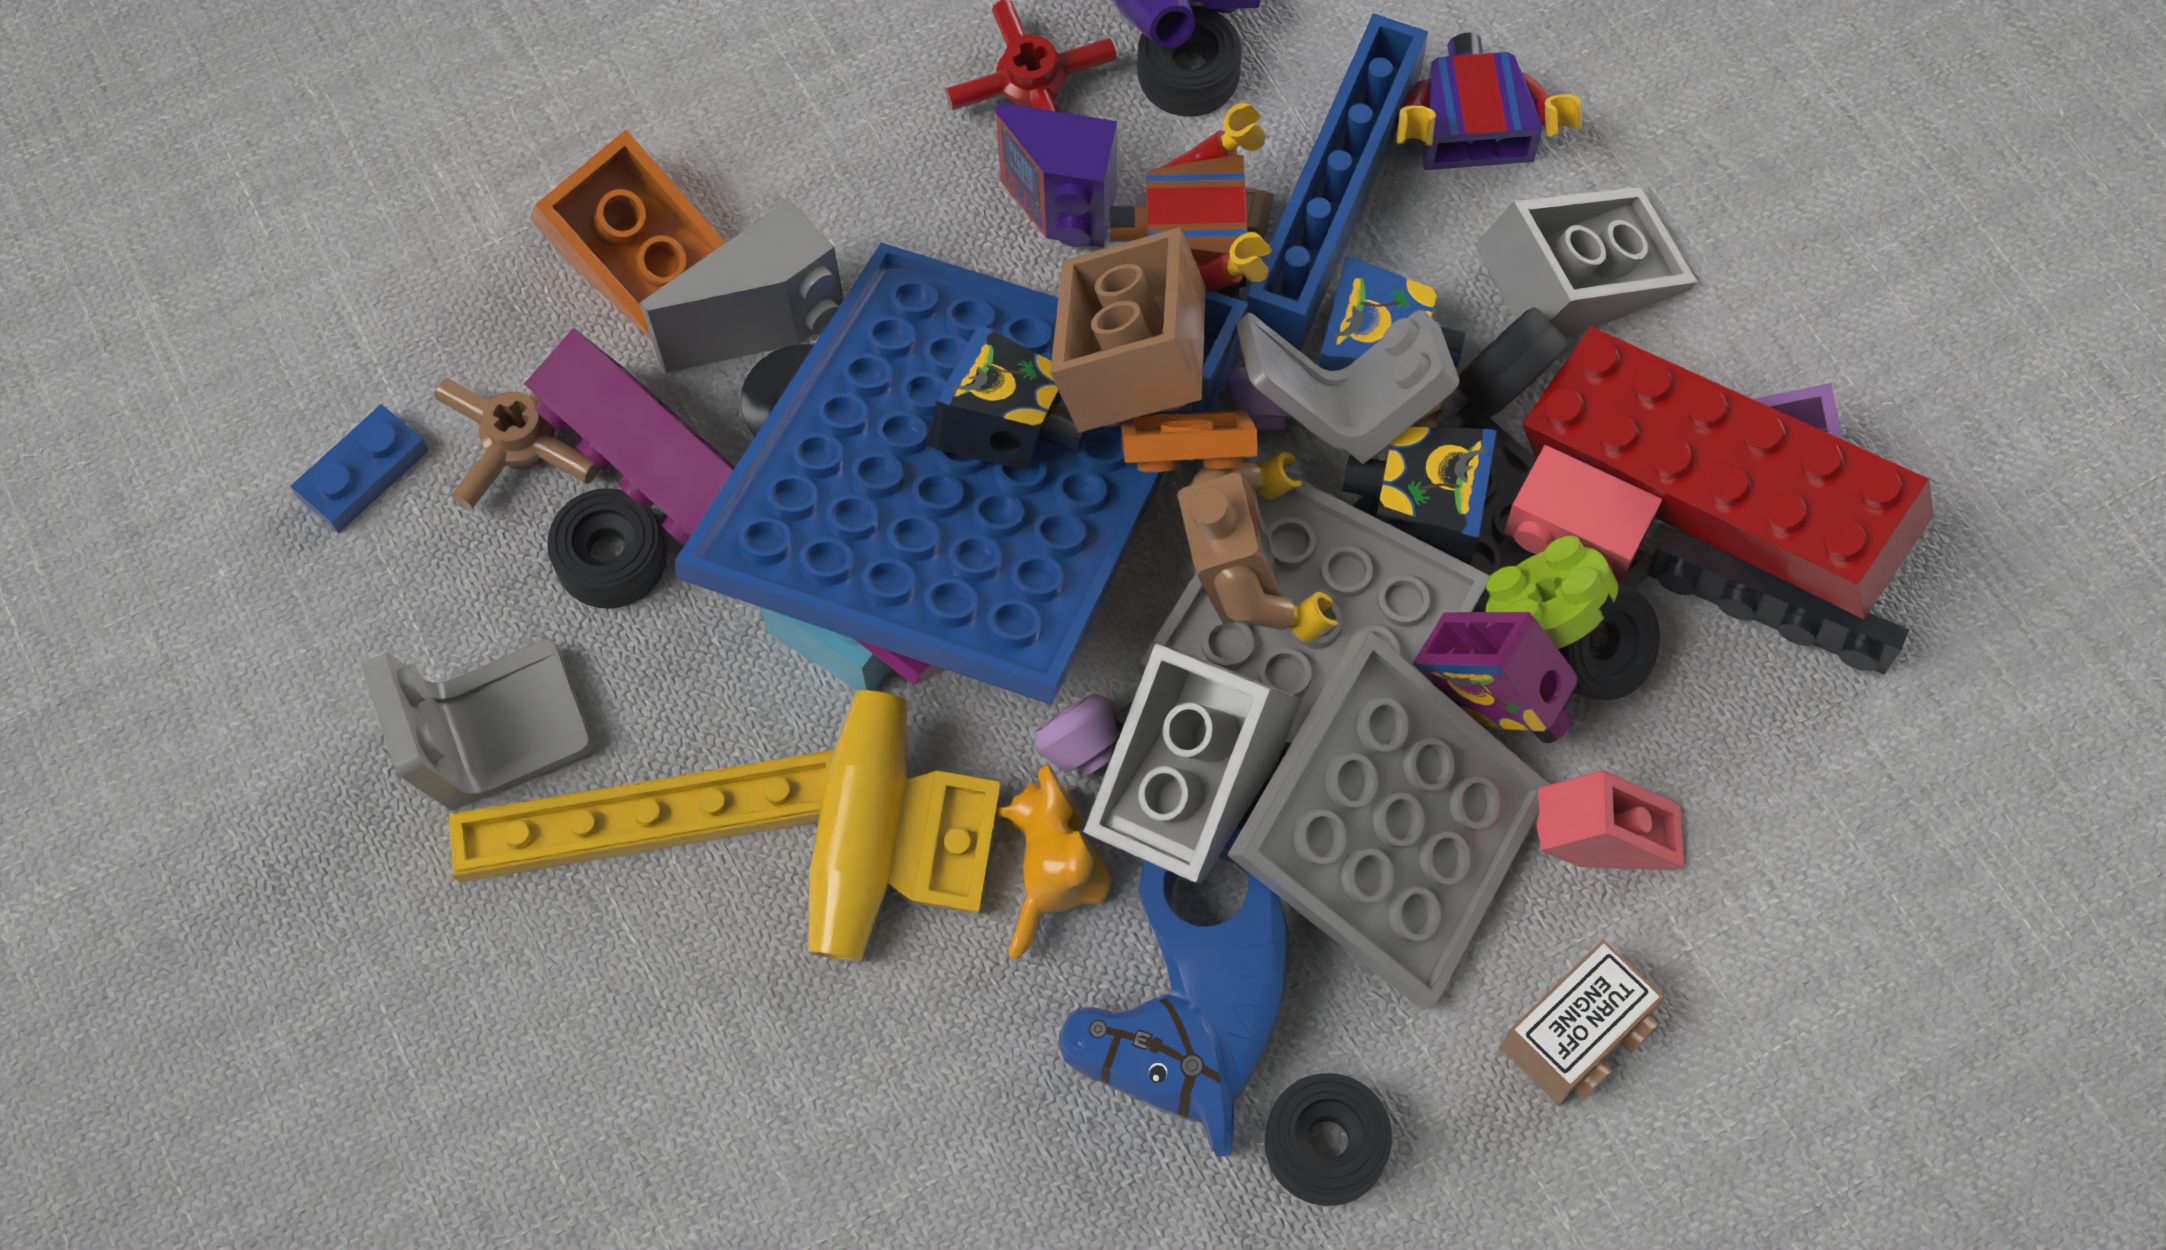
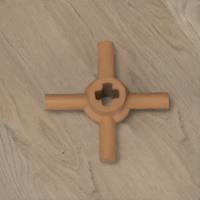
M448 378L438 385L435 392L436 400L480 424L479 437L485 452L451 494L453 499L463 507L472 510L505 466L524 470L535 467L545 460L585 484L591 483L597 476L599 467L581 452L554 438L555 427L534 409L541 402V399L533 392L529 396L520 392H506L488 401Z

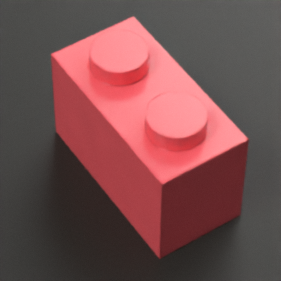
M1544 445L1512 505L1504 534L1513 537L1522 548L1534 554L1545 551L1546 547L1558 538L1576 536L1580 539L1583 547L1593 548L1604 556L1617 583L1621 585L1651 528L1662 499Z

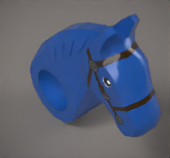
M1238 826L1218 858L1236 864L1247 875L1248 892L1242 907L1231 919L1218 925L1196 926L1182 921L1172 911L1171 892L1179 875L1146 860L1143 862L1138 893L1167 966L1171 984L1169 993L1149 1000L1133 1009L1113 1012L1098 1007L1077 1008L1068 1015L1058 1037V1047L1064 1062L1079 1073L1122 1092L1160 1112L1202 1123L1211 1151L1215 1153V1156H1231L1234 1137V1103L1245 1090L1268 1048L1284 996L1289 953V930L1280 897L1227 856L1241 832Z

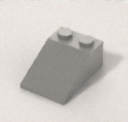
M1642 187L1513 201L1475 244L1491 277L1496 282L1515 318L1517 319L1528 309L1536 307L1548 318L1551 325L1555 326L1566 338L1588 331L1591 326L1594 328L1688 291L1697 283L1696 278Z
M788 199L641 301L640 305L659 365L668 373L791 345H799L814 333L821 334L844 298L834 246Z
M1155 643L1083 832L1188 880L1202 884L1278 763L1302 699L1189 653Z

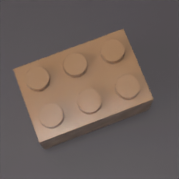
M1181 227L1062 262L1050 373L1079 433L1098 427H1114L1128 419L1162 410L1174 411L1188 403L1202 400L1206 286Z

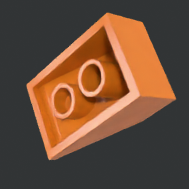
M626 129L536 203L530 216L531 221L563 257L650 340V333L640 302L725 244L724 240Z

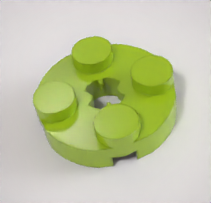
M1563 536L1551 542L1545 551L1526 559L1517 566H1507L1493 573L1486 583V589L1490 594L1486 604V612H1530L1557 649H1560L1581 639L1597 627L1604 619L1599 608L1606 601L1608 594L1613 602L1615 601L1618 594V583L1606 559L1599 551L1583 547L1580 539L1576 536Z

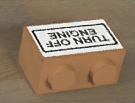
M1603 939L1508 1031L1500 1048L1559 1106L1575 1091L1583 1099H1586L1613 1071L1605 1061L1621 1045L1630 1053L1634 1052L1659 1026V1023L1651 1016L1664 996Z

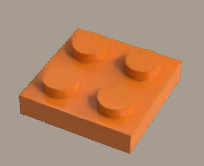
M1247 410L1152 414L1128 419L1120 424L1125 463L1137 462L1138 470L1143 472L1171 471L1177 468V460L1203 459V467L1235 468L1242 466V457L1258 456L1257 429Z

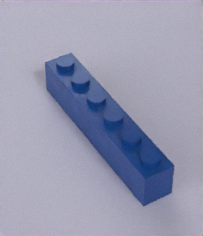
M1374 13L1269 246L1272 251L1268 256H1264L1262 260L1269 268L1268 275L1260 283L1253 282L1247 294L1246 302L1248 306L1246 314L1252 313L1300 352L1398 128L1400 110L1422 71L1428 31Z

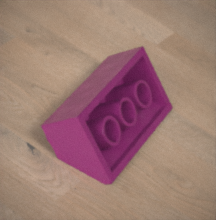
M573 328L524 383L526 387L541 399V402L534 409L561 433H564L569 426L573 428L583 438L576 448L604 472L611 464L625 476V479L618 486L645 510H648L655 503L668 515V518L661 524L662 527L685 546L735 466L620 363L577 329Z

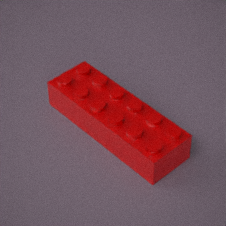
M1592 326L1522 422L1532 452L1536 458L1540 455L1544 445H1547L1662 499L1655 518L1862 619H1865L1934 516L1929 478Z

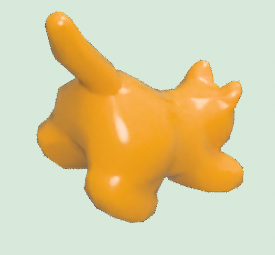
M1049 764L1039 769L1038 778L1040 784L1034 781L1028 783L1022 793L1015 796L1009 805L996 809L997 816L1007 818L1006 823L1009 828L1020 829L1026 836L1023 880L1027 896L1022 904L1017 926L1008 948L1009 958L1011 959L1021 958L1034 943L1041 918L1045 913L1065 912L1081 904L1099 905L1105 900L1113 881V875L1104 857L1094 844H1089L1084 833L1080 832L1083 814L1071 789L1067 784L1062 785Z

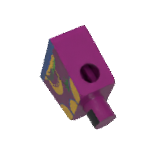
M1444 612L1412 663L1446 695L1487 728L1528 730L1542 743H1552L1561 738L1571 725V716L1563 706L1577 684V674L1530 612Z

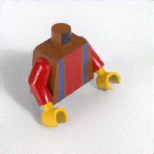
M1247 103L1234 105L1224 117L1223 128L1225 131H1217L1190 151L1160 168L1151 169L1147 172L1145 205L1110 206V242H1130L1181 227L1205 283L1206 290L1215 292L1228 286L1246 287V279L1259 283L1265 280L1269 268L1260 257L1268 256L1272 249L1259 234L1247 232L1244 155H1237L1238 146L1249 151L1257 150L1263 146L1265 132L1257 124H1254L1260 119V114Z

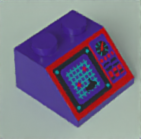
M998 102L996 121L1000 179L1047 239L1059 240L1061 243L1072 247L1090 245L1104 248L1110 224V206H1114L1117 192V121Z

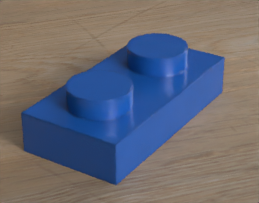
M380 404L290 487L300 501L339 534L429 450L424 440Z

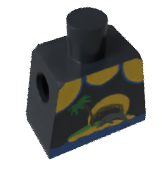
M978 324L936 401L927 446L1023 470L1031 467L1044 440L1078 452L1087 431L1079 433L1067 407L1060 404L1061 394L1050 373L1051 360Z
M1409 427L1390 442L1386 461L1371 458L1362 464L1353 455L1349 454L1342 492L1379 498L1377 519L1471 565L1480 533L1497 430Z

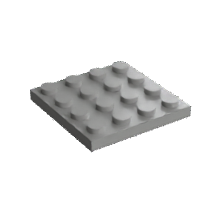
M1285 472L1289 479L1293 481L1300 480L1294 477L1293 475ZM1302 481L1300 487L1273 500L1265 499L1258 491L1256 494L1259 497L1283 597L1290 598L1293 605L1297 606L1316 592L1325 593L1332 599L1333 605L1322 612V614L1330 620L1337 621L1338 625L1311 643H1305L1293 633L1290 626L1285 630H1279L1236 621L1223 625L1197 573H1195L1139 662V674L1143 675L1154 645L1157 643L1189 653L1301 698L1302 701L1283 747L1285 752L1289 749L1355 633L1371 631L1423 675L1412 663L1444 612H1475L1487 591L1486 583L1491 577Z
M1371 631L1358 632L1354 634L1227 856L1416 1006L1435 1009L1539 813L1538 788L1550 784Z

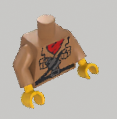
M1282 452L1258 465L1248 461L1242 462V466L1235 468L1212 469L1203 467L1195 475L1191 486L1184 487L1178 491V500L1197 576L1223 625L1236 621L1279 630H1285L1290 626L1293 633L1305 643L1313 642L1337 626V621L1330 620L1322 614V612L1333 605L1332 599L1325 593L1316 592L1297 606L1293 605L1290 598L1283 597L1259 497L1256 494L1258 491L1265 499L1273 500L1300 487L1302 481L1289 479L1283 467L1296 461L1295 456L1289 452Z

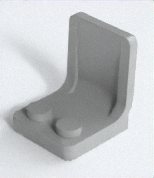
M1422 309L1415 311L1407 318L1394 322L1385 331L1380 341L1351 365L1336 371L1325 370L1317 366L1252 313H1247L1236 323L1248 377L1254 387L1321 440L1335 448L1348 450L1362 464L1366 463L1449 396L1459 384V377L1441 327Z
M549 640L539 641L444 682L425 681L414 665L408 664L405 666L388 652L362 664V670L396 771L401 778L451 811L474 800L490 797L579 759L589 754L593 749L594 740L562 652Z

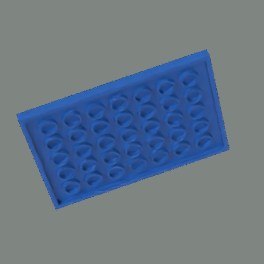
M881 242L675 559V578L1053 705L1165 471L1143 472L1138 470L1137 462L1125 463L1121 443V425L1088 430L1078 452L1044 440L1031 467L1023 470L927 446L936 401L978 324L1052 361L1059 298ZM1061 397L1060 404L1066 406Z

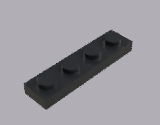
M1665 528L1652 558L1656 563L1648 576L1657 579L1665 589L1679 595L1693 594L1718 605L1722 612L1735 619H1752L1778 630L1783 638L1792 643L1804 646L1814 645L1838 655L1846 665L1857 670H1874L1885 675L1902 650L1910 630L1905 626L1871 612L1867 614L1865 619H1862L1729 553L1668 528Z

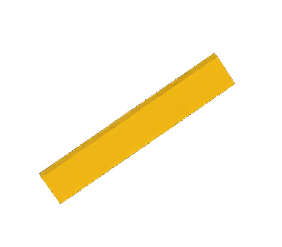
M834 750L449 814L453 874L456 880L461 883L816 823L819 821L828 766Z

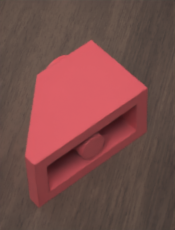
M1605 770L1538 788L1539 815L1536 827L1540 839V851L1578 867L1648 870H1677L1684 868L1681 805Z

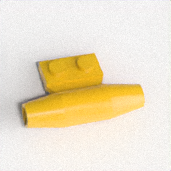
M856 691L828 766L809 870L808 953L838 960L861 962L888 885L913 904L971 914H978L1001 782L938 770L907 779V700L900 696L879 691Z

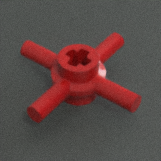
M1001 0L992 7V13L1007 48L997 64L996 73L945 88L946 97L952 111L1005 95L1011 105L1060 112L1055 100L1064 87L1066 75L1115 61L1117 59L1115 47L1111 38H1107L1057 53L1054 46L1047 39L1036 35H1027L1011 0Z

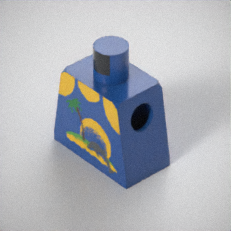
M1346 257L1320 355L1319 367L1329 371L1348 367L1380 341L1385 331L1394 322L1409 317L1417 310H1424L1432 318L1438 293L1427 285L1358 259ZM1440 326L1454 366L1458 367L1466 331Z

